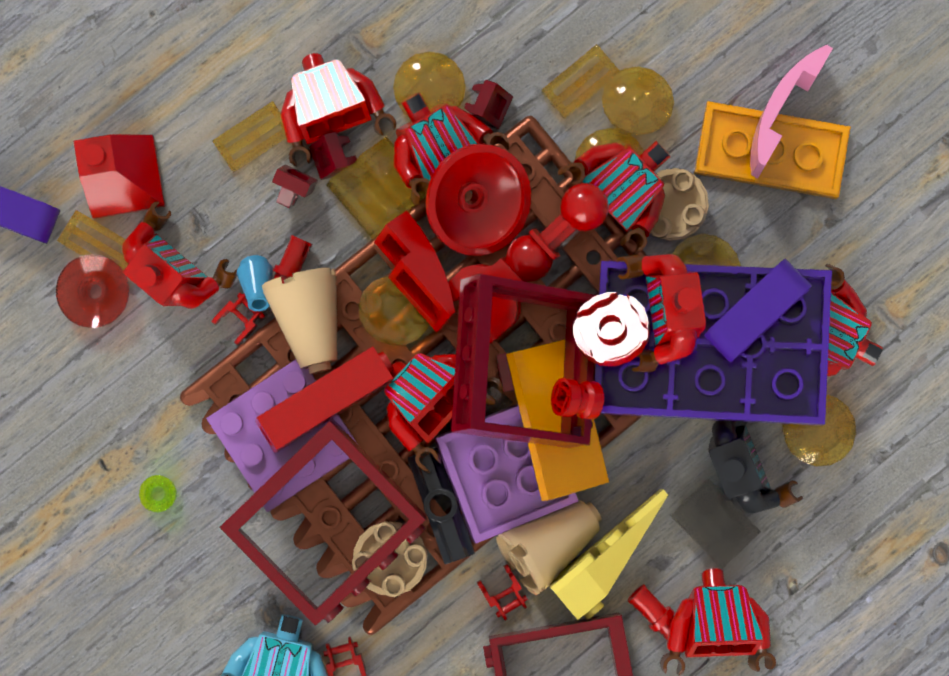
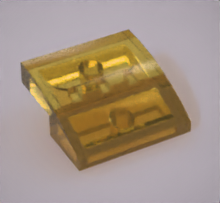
M387 136L360 154L354 164L332 177L326 185L371 239L376 238L388 222L415 206L410 199L411 188L405 186L394 169V145ZM423 191L418 192L420 201L426 197L427 193Z

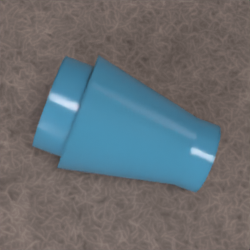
M259 255L244 258L237 269V277L246 296L248 308L252 311H263L269 307L262 285L272 280L273 267L265 257Z

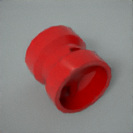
M559 378L555 382L551 393V406L557 416L573 417L577 414L581 419L593 420L600 415L604 405V392L600 383L588 380L578 383V381L571 378Z

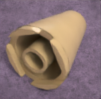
M317 268L292 273L293 277L285 279L284 284H282L281 277L265 282L262 285L263 293L300 369L308 368L309 374L331 370L330 363L337 361V277L335 269Z
M578 500V502L498 534L496 542L511 570L517 569L524 576L519 581L532 594L537 596L548 588L600 531L598 522L602 519L592 503L588 502L585 504L583 501Z

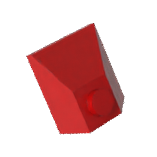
M109 134L73 141L79 178L93 219L148 210L154 202H159L156 208L165 207L153 135Z

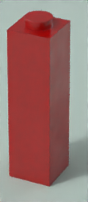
M374 346L262 413L256 417L255 423L273 452L277 453L388 385L393 379L390 372L394 371V368L383 351L377 353Z

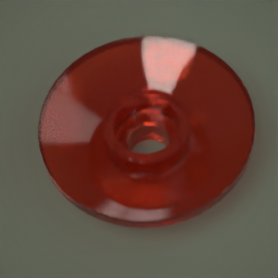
M83 255L69 262L61 271L56 284V299L63 314L73 323L87 328L103 327L114 322L125 310L129 300V283L122 268L115 261L102 255ZM99 285L102 293L100 297L95 299L91 296L90 290L92 286Z

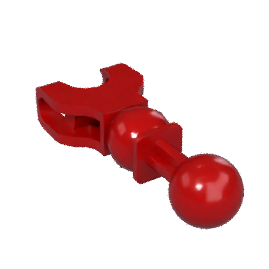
M579 183L570 187L562 197L560 204L561 214L541 233L535 228L529 231V235L518 237L508 247L506 257L500 258L493 265L475 264L462 268L448 282L453 302L460 299L461 279L477 274L528 283L539 281L545 277L552 267L553 260L561 256L556 249L576 230H594L605 221L609 205L604 192L599 187L590 183ZM492 297L490 344L496 341L519 320L522 302Z

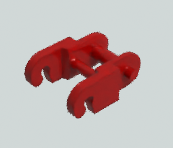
M238 293L237 297L239 299L235 303L229 301L212 320V323L217 325L222 317L231 312L245 324L246 329L234 341L237 346L258 327L255 324L257 319L260 318L262 320L265 317L263 314L265 310H250L254 315L248 320L237 310L242 303L248 308L246 296L242 293Z
M508 564L503 567L513 583L510 585L511 587L496 596H490L482 581H477L490 607L496 605L499 611L495 614L498 618L502 616L505 621L508 620L506 614L522 605L526 609L525 601L528 600L526 595L520 596L518 591L522 587ZM514 592L517 599L501 607L498 600Z
M348 637V643L332 648L329 643L326 644L327 650L323 651L324 657L328 656L330 660L326 664L328 676H335L334 671L337 668L351 664L359 666L361 676H368L362 653L356 654L355 651L358 643L353 642L351 637ZM347 651L351 652L352 659L338 663L335 662L334 655Z

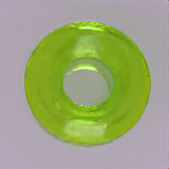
M154 475L147 478L139 489V498L142 505L152 512H163L169 509L174 504L177 496L174 483L162 475ZM157 486L163 488L165 492L164 498L160 501L155 500L152 496V491Z

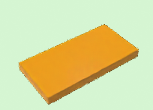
M707 101L694 174L831 199L839 198L850 126L778 114L770 129L782 135L757 179L751 175L750 158L754 133L763 111Z
M565 340L506 354L524 428L561 433V416H557L552 410L551 393L555 382L564 376ZM594 419L592 420L593 428H591L590 445L564 448L528 443L542 501L552 500L609 483Z

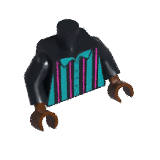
M717 420L713 424V437L710 439L708 451L729 501L738 502L745 512L753 514L778 506L786 508L803 499V496L797 498L793 495L791 487L798 484L793 480L775 488V490H771L746 427L748 422Z

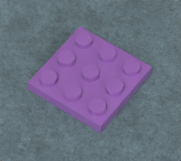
M297 360L286 365L206 418L254 493L329 422L327 421L277 453L273 452L255 423L256 417L316 381L313 374H309L308 368L300 369ZM339 415L334 417L333 419L356 442ZM331 440L263 507L267 512L271 511L350 458Z
M518 404L485 417V422L524 427ZM451 430L434 437L471 539L475 544L578 502L576 493L548 501L541 500L527 442L454 433Z

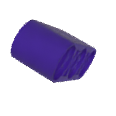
M0 186V227L48 244L61 210Z
M785 258L725 313L704 336L732 363L813 286Z

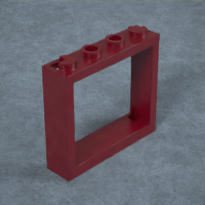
M477 274L461 279L451 432L564 448L590 445L591 428H593L592 420L581 419L577 414L573 417H561V433L488 423L485 422L492 297L567 310L563 378L575 379L578 383L586 380L593 381L594 363L587 360L579 351L573 335V325H575V320L578 317L577 313L581 306L597 295L485 274Z
M332 418L219 528L316 626L323 619L327 623L332 621L343 610L344 607L340 602L350 593L355 597L359 595L370 584L371 580L367 576L375 568L379 567L382 571L386 569L398 557L399 554L395 549L403 541L406 540L409 544L414 542L426 529L422 523L426 520L427 515ZM333 440L400 509L408 520L317 607L241 527Z
M619 612L591 617L588 620L585 618L489 636L490 645L483 646L486 667H494L496 676H507L502 651L503 646L607 628L615 675L633 676L623 619Z

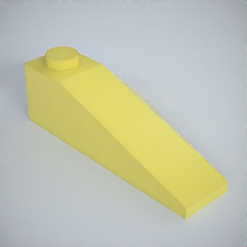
M659 489L568 565L549 585L577 620L583 615L588 620L604 607L601 600L608 595L666 500L668 494L664 489Z

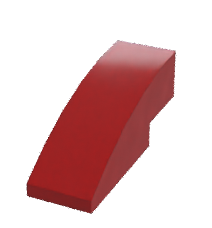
M406 210L385 225L374 243L395 266L388 276L389 279L430 326L438 332L455 313L452 293L434 248L423 230Z

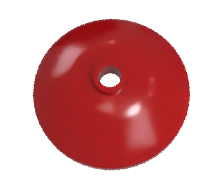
M490 144L467 145L448 155L433 173L426 194V213L429 224L437 238L452 250L471 256L488 255L507 246L522 230L531 206V186L524 167L511 153ZM471 190L472 197L469 201L466 202L465 194L467 191Z

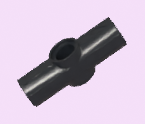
M437 447L432 448L440 455ZM416 454L408 457L407 459L424 505V511L428 516L444 565L474 555L475 551L442 459L440 464L432 454L426 455L423 459V465L430 471L428 473L418 467L415 459ZM444 495L450 498L452 508L447 515L439 517L431 511V502L435 497Z

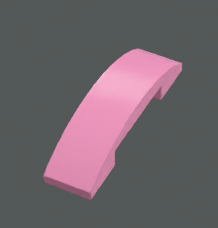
M825 45L805 56L784 76L774 90L759 119L752 141L750 167L753 177L758 179L782 135L771 130L770 127L792 89L796 85L807 92L809 91L833 49L830 46Z

